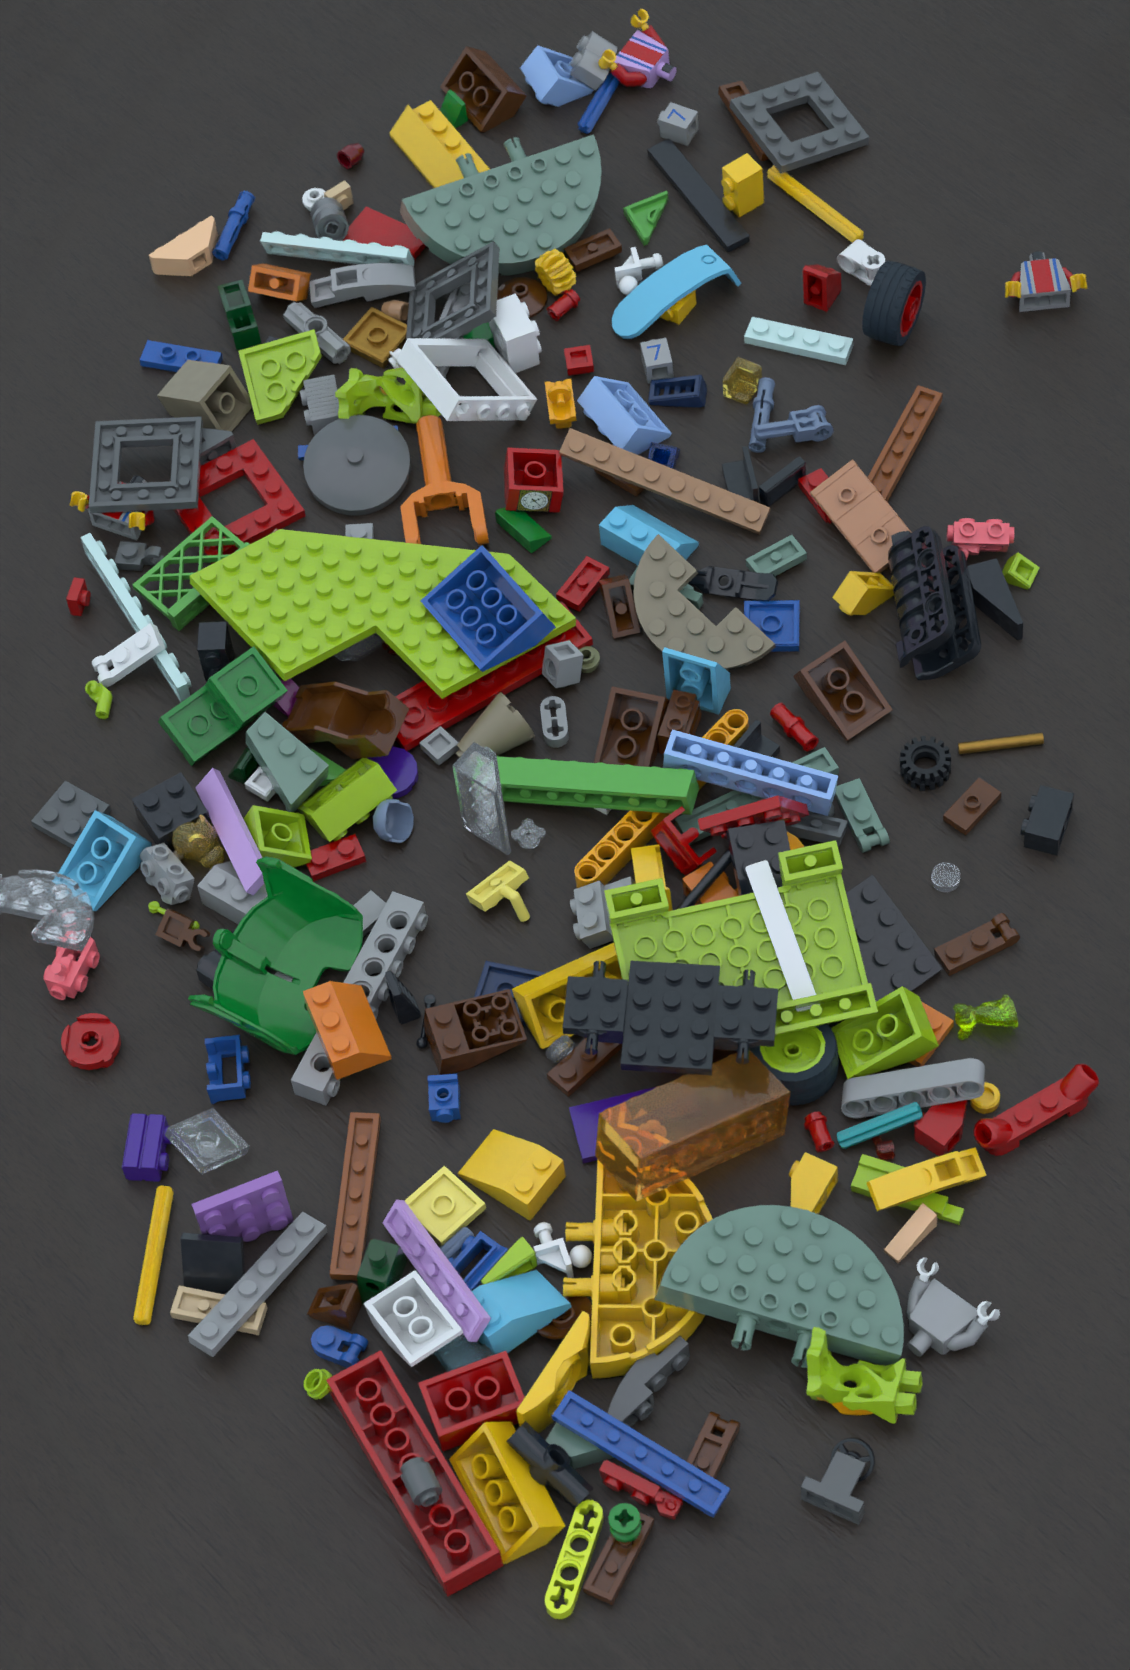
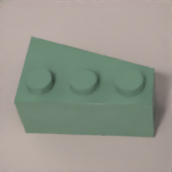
M266 712L246 731V744L257 763L269 778L276 794L279 795L286 806V810L288 812H295L328 777L329 765Z

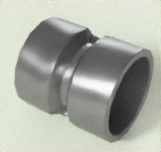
M326 197L314 203L310 214L317 237L319 239L321 237H328L336 241L343 240L348 234L349 227L340 202L334 198Z

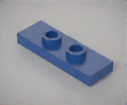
M147 340L140 358V364L144 367L178 372L187 360L221 364L223 357L221 352Z

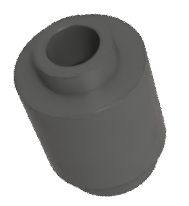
M416 1457L405 1462L400 1469L402 1472L401 1479L413 1503L423 1507L436 1503L439 1500V1495L442 1493V1487L429 1462H425L422 1457Z

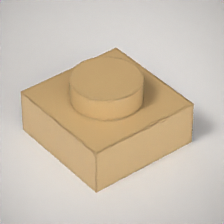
M345 180L324 192L325 198L329 197L338 200L343 210L353 204L351 186Z

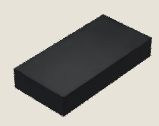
M797 457L759 486L760 504L767 507L771 506L798 485L799 478L806 476V463L801 457Z

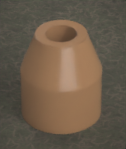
M398 300L384 302L381 312L405 323L408 320L409 303Z

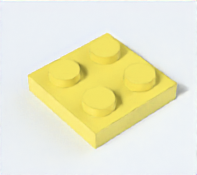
M445 1166L405 1200L432 1239L440 1246L446 1243L462 1227L469 1225L486 1209L485 1202Z

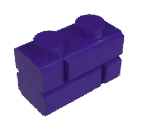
M133 1113L130 1115L122 1170L126 1179L142 1181L143 1179L145 1181L159 1182L162 1177V1171L168 1170L169 1155L165 1152L166 1145L172 1144L173 1128L168 1125L166 1116L155 1114L147 1116L146 1114Z

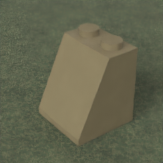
M187 360L157 395L169 415L175 418L201 416L203 428L232 432L252 408L249 394L230 365Z

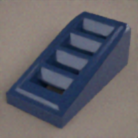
M702 375L651 380L648 402L650 405L705 407L707 385ZM660 389H664V395H660Z

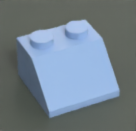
M537 45L520 69L526 77V82L532 86L536 92V98L541 103H549L559 107L593 92L592 88L570 75L572 70L570 62L573 57Z

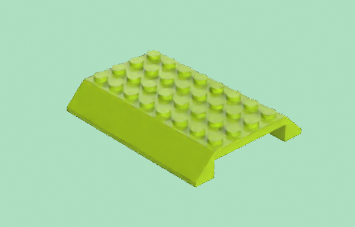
M836 840L778 853L782 887H778V891L816 995L792 999L754 893L668 911L669 905L662 878L604 890L608 918L622 979L628 980V982L630 961L720 966L719 985L725 986L742 985L743 971L748 970V980H750V970L756 972L754 986L778 989L775 1035L878 1013L872 985L867 981L841 875L843 866ZM811 1006V1008L808 1010H803L797 1012L796 1010L797 1008Z

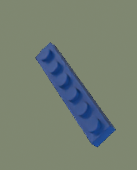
M570 1390L552 1415V1420L712 1518H714L730 1493V1488Z

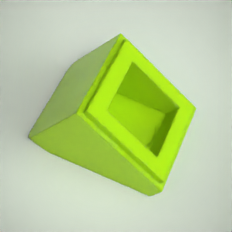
M1017 552L1007 560L1002 572L1008 584L1028 590L1040 567Z

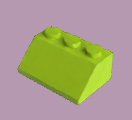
M361 758L302 803L298 810L301 814H304L307 821L322 838L329 842L332 840L337 841L347 834V829L354 823L359 824L365 821L370 816L369 812L378 806L380 802L392 799V794L397 789L378 763L367 758Z

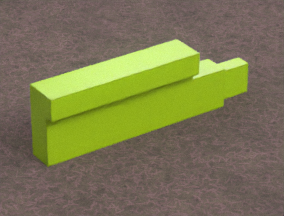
M862 1154L851 1184V1191L871 1197L866 1182L905 1167ZM937 1193L897 1205L916 1211L923 1203L937 1214L938 1219L957 1225L960 1224L964 1214L963 1208L948 1204V1197Z

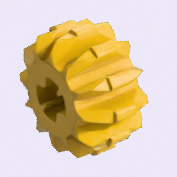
M557 249L547 251L535 260V271L539 275L538 278L542 281V285H545L552 294L558 295L564 290L571 289L576 284V274L572 269L573 266L570 265L569 259H566L564 254Z

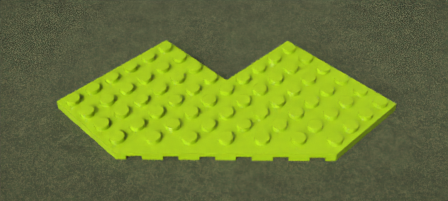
M279 529L189 576L190 584L251 647L254 646L266 663L284 681L377 633L443 699L576 626V617L510 554L489 552L556 628L536 646L484 672L476 666L421 602L430 591L476 550Z

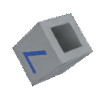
M670 102L666 110L661 111L658 117L657 124L660 127V137L669 138L673 142L688 146L699 129L698 111Z
M653 339L641 342V357L647 383H651V380L674 378L673 363L667 339Z

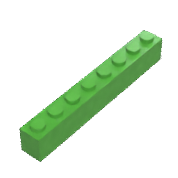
M477 755L469 779L474 798L479 800L672 813L682 806L685 809L682 814L692 815L699 791L695 771L685 768L673 769L657 766H633L629 764L585 763L550 759H527L523 757H498L496 755Z

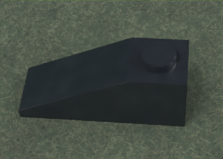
M997 558L967 566L974 605L1017 641L1023 639V621Z

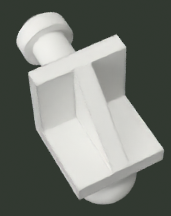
M636 247L631 248V256L620 267H615L617 288L624 295H629L637 287L638 281L642 280L641 270L653 267L656 270L662 268V256L656 253L653 254V257L639 260Z
M546 1222L537 1224L534 1228V1234L541 1242L540 1245L534 1246L537 1265L545 1263L565 1272L567 1278L574 1277L572 1264L578 1268H584L590 1264L592 1252L587 1246L577 1245L572 1248L568 1255L563 1238L552 1239L551 1233L553 1230L551 1224Z

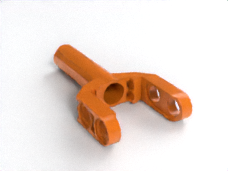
M434 415L420 418L416 423L425 487L412 493L400 506L406 543L421 544L417 516H422V518L428 517L427 511L459 506V511L469 507L474 537L478 545L489 544L481 493L466 484L452 482L441 418Z

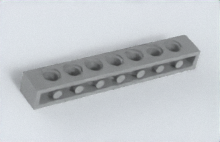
M392 891L343 982L362 986L375 1019H377L378 1008L381 1002L386 1001L389 996L384 976L385 972L391 970L397 978L400 976L406 955L412 953L416 943L415 938L419 931L425 929L428 921L424 902ZM397 927H404L403 929H400V930H397V929H396ZM385 950H392L391 952L383 953ZM374 973H380V974L377 975V976H370L371 974H374ZM316 1032L291 1079L294 1094L326 1106L331 1096L334 1097L340 1087V1079L336 1080ZM322 1068H329L325 1072H319Z

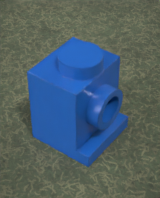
M458 1075L428 1076L431 1121L447 1123L452 1120L461 1119Z

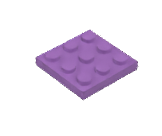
M278 1170L192 1204L202 1234L243 1237V1241L246 1242L253 1241L261 1234L271 1230H281L294 1221Z

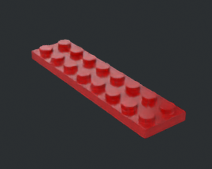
M561 602V604L571 613L567 606L563 602ZM576 619V626L443 699L425 681L416 684L395 696L409 708L395 740L402 749L406 751L412 749L440 726L444 730L489 705L500 692L506 695L541 675L545 646L569 640L579 650L584 646H592V637Z

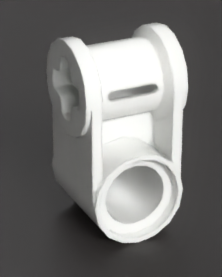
M857 239L837 256V261L845 272L852 274L866 285L871 286L879 268L885 263V257L862 240Z

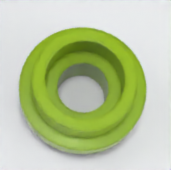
M325 1369L311 1370L304 1380V1389L307 1391V1394L316 1400L327 1395L330 1391L326 1379L332 1377V1374Z

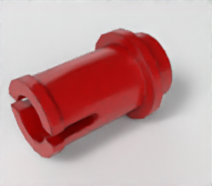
M573 289L564 290L562 296L551 306L547 307L550 317L555 321H559L572 307H578L579 295Z
M813 1112L805 1117L804 1127L810 1131L816 1151L824 1152L831 1149L835 1144L826 1126V1116L822 1115L821 1112Z

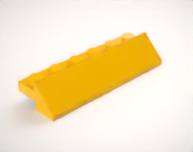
M431 100L415 109L407 105L389 133L390 137L433 188L464 178L456 159L461 155L466 159V153L472 155L478 173L490 170Z

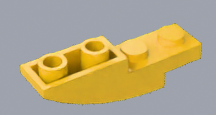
M976 1147L961 1152H951L870 1180L866 1184L876 1210L880 1211L927 1197L938 1191L979 1180L987 1175Z

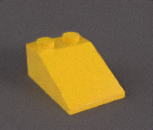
M495 1129L491 1131L458 1172L459 1177L529 1221L532 1220L566 1177L563 1159L538 1144Z

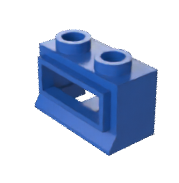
M240 1035L206 1038L205 1046L209 1062L206 1063V1069L210 1085H207V1092L211 1104L219 1101L246 1098L245 1089L251 1088L249 1071H244V1063L250 1062L248 1045L243 1046ZM236 1056L237 1083L224 1084L222 1058Z
M481 1231L475 1237L471 1235L464 1241L461 1247L462 1252L456 1259L453 1257L448 1259L460 1275L483 1248L488 1251L463 1279L471 1291L481 1283L484 1276L508 1251L507 1248L499 1245Z

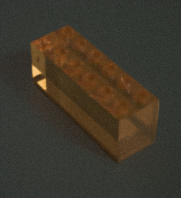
M750 1050L749 1063L744 1064V1054H742V1064L736 1062L737 1053H734L713 1063L712 1075H683L674 1081L657 1086L651 1091L632 1097L599 1113L595 1157L636 1202L785 1135L790 1091Z

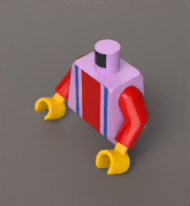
M640 9L637 14L641 20L634 14L631 18V24L635 28H641L642 31L637 30L617 56L612 50L606 49L598 63L602 69L610 68V73L626 87L641 86L652 88L660 77L672 81L676 75V67L669 65L668 48L652 25L648 26L646 23L649 18L647 11Z

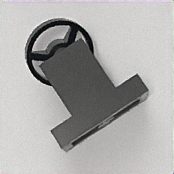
M854 1437L846 1438L836 1444L831 1453V1463L822 1481L818 1482L807 1476L805 1477L801 1485V1500L859 1525L864 1516V1501L851 1496L857 1482L866 1479L874 1469L875 1456L869 1444L862 1439ZM843 1443H859L865 1447L869 1456L861 1457L856 1451H848ZM870 1461L868 1472L863 1477H860L866 1466L864 1462Z

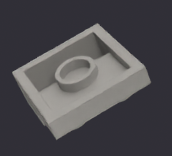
M631 876L607 885L597 881L574 889L575 898L570 899V906L574 915L577 916L578 923L573 924V930L576 938L582 940L590 949L613 941L604 890L636 884Z

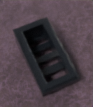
M391 970L385 972L384 976L390 1002L399 1024L403 1025L419 1019L421 1012L413 994Z

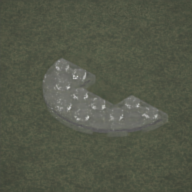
M20 870L18 875L3 878L2 874H0V914L4 912L40 920L31 931L33 941L80 952L83 950L93 931L94 912L87 893L79 887L76 881L65 875L45 870Z

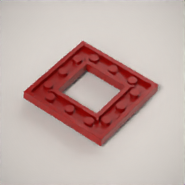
M254 439L200 466L198 508L173 509L191 535L212 517L200 497L245 475L265 503V506L224 526L243 543L248 542L252 544L270 535L275 529H282L306 515L301 504ZM214 527L205 534V539H219V531ZM223 545V555L233 554L239 548L235 545ZM204 546V555H218V546Z

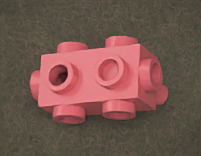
M962 518L958 522L954 521L953 525H947V541L952 542L951 545H955L964 551L966 560L969 554L978 555L979 551L1007 552L1009 543H1014V527H1009V523H1003L999 519L975 522L971 518Z
M68 932L64 941L58 944L56 957L44 972V981L47 989L54 998L65 1000L67 996L74 999L77 992H83L86 989L88 983L86 975L90 968L95 969L100 959V953L93 938L83 933L77 935Z

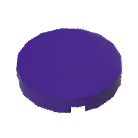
M392 747L388 756L367 758L380 765L397 789L392 794V799H398L408 794L412 790L415 781L417 782L418 780L417 762L413 755L405 749Z

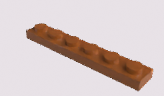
M919 385L916 387L867 478L887 502L941 404L943 393Z
M350 1112L329 1273L331 1279L357 1280V1274L364 1258L381 1123L380 1113Z

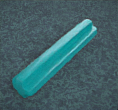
M913 1102L837 1133L838 1143L841 1148L846 1149L917 1121L923 1117L922 1109L917 1102Z

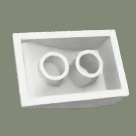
M416 1271L408 1274L364 1303L374 1327L388 1345L411 1367L463 1334L460 1326Z

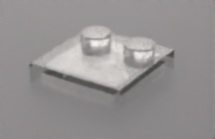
M214 1108L167 1127L165 1134L169 1141L201 1174L246 1155L250 1147Z

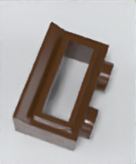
M673 689L658 733L660 754L664 755L672 730L695 736L702 716L697 694Z

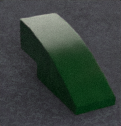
M243 280L217 286L236 350L262 344Z

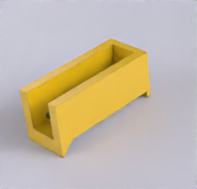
M659 844L631 848L635 883L662 878L669 905L668 911H672L671 892L665 884Z

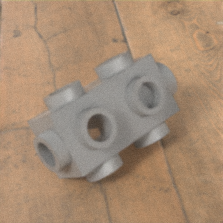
M161 843L142 850L140 853V859L142 860L141 871L146 877V882L157 888L163 902L170 905L182 903L190 899L195 879L180 861L186 856V851L184 848L178 847L172 852L165 843Z

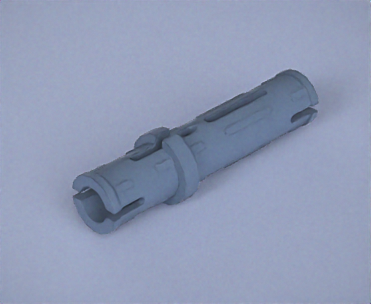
M766 377L758 380L757 397L753 400L755 411L748 447L756 453L765 451L766 439L759 440L755 438L754 426L769 423L770 411L774 408L772 397L775 381Z

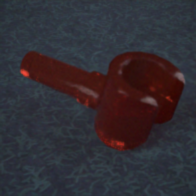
M879 1136L872 1138L880 1160L895 1157V1148L892 1140L882 1142Z

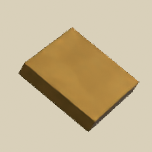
M371 307L343 340L350 345L352 353L385 368L389 363L388 359L392 357L390 351L394 352L398 348L402 349L404 346L407 324Z

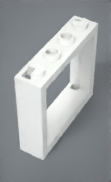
M407 338L396 359L447 421L526 420L537 401L536 397L487 339ZM435 366H475L499 396H459Z

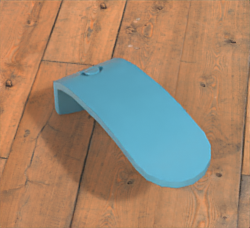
M708 245L696 247L681 254L654 272L627 295L614 310L612 327L619 337L632 339L643 333L680 299L706 282L721 275H725L736 286H739L741 281L734 271Z

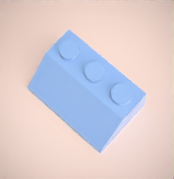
M594 376L577 400L583 407L584 414L598 425V431L608 437L613 443L612 445L639 455L666 440L672 434L628 382Z

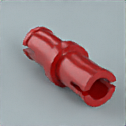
M778 703L771 709L770 716L784 728V733L790 738L793 737L805 751H811L817 746L819 739L805 726V722L801 717H796L783 703Z

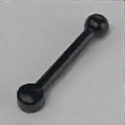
M428 994L424 997L425 1009L431 1008L436 1004L434 995ZM423 1024L420 1038L416 1041V1045L420 1049H424L428 1045Z

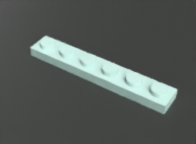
M278 231L272 233L263 232L260 240L266 253L352 264L397 263L414 266L415 262L409 249L400 245L389 247L374 242L363 244L353 240L336 241L328 237H321L320 239L310 238L303 234L292 236Z

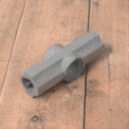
M293 302L287 307L286 312L283 314L284 320L299 333L314 329L321 353L333 364H341L347 359L348 354L351 352L350 345L327 326V321L324 317L314 315L301 302Z

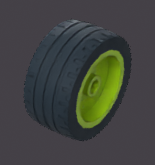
M828 1024L775 1035L774 1047L757 1046L749 1050V1069L756 1088L766 1098L776 1103L803 1105L815 1101L831 1089L837 1077L839 1066L838 1046L834 1033Z

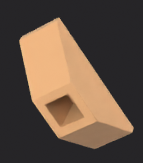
M211 215L149 254L153 272L156 275L192 276L210 265L214 257L212 252L218 238L214 217Z

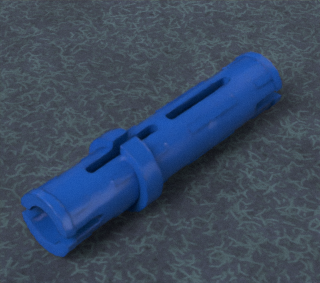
M241 191L235 206L230 208L228 221L212 252L214 257L219 260L228 259L242 225L249 218L248 213L255 197L248 191Z

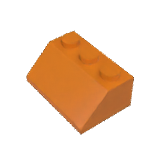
M329 981L303 991L307 1010L336 1080L392 1059L361 985Z

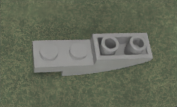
M370 263L331 269V276L309 281L311 304L314 308L364 296L366 301H371L416 290L413 265L397 263Z

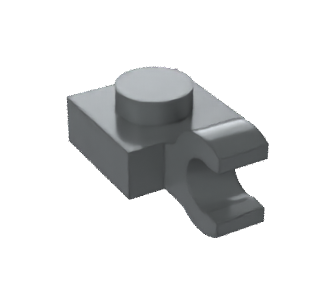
M120 541L114 562L119 570L142 571L144 565L155 566L164 556L160 555L161 547L150 546L148 548L146 543Z

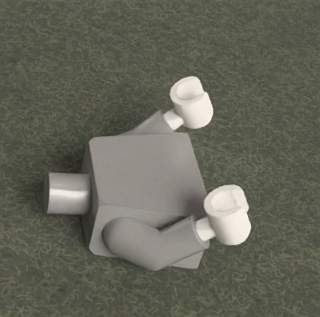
M927 1258L920 1259L917 1264L920 1276H916L907 1302L906 1316L909 1319V1330L915 1335L907 1343L908 1348L915 1355L921 1357L929 1347L944 1355L950 1350L957 1351L973 1346L988 1327V1320H997L1000 1316V1311L994 1309L988 1316L986 1310L991 1305V1302L984 1301L976 1309L935 1278L930 1282L929 1276L936 1274L939 1270L938 1263L935 1262L931 1271L927 1272L924 1269Z

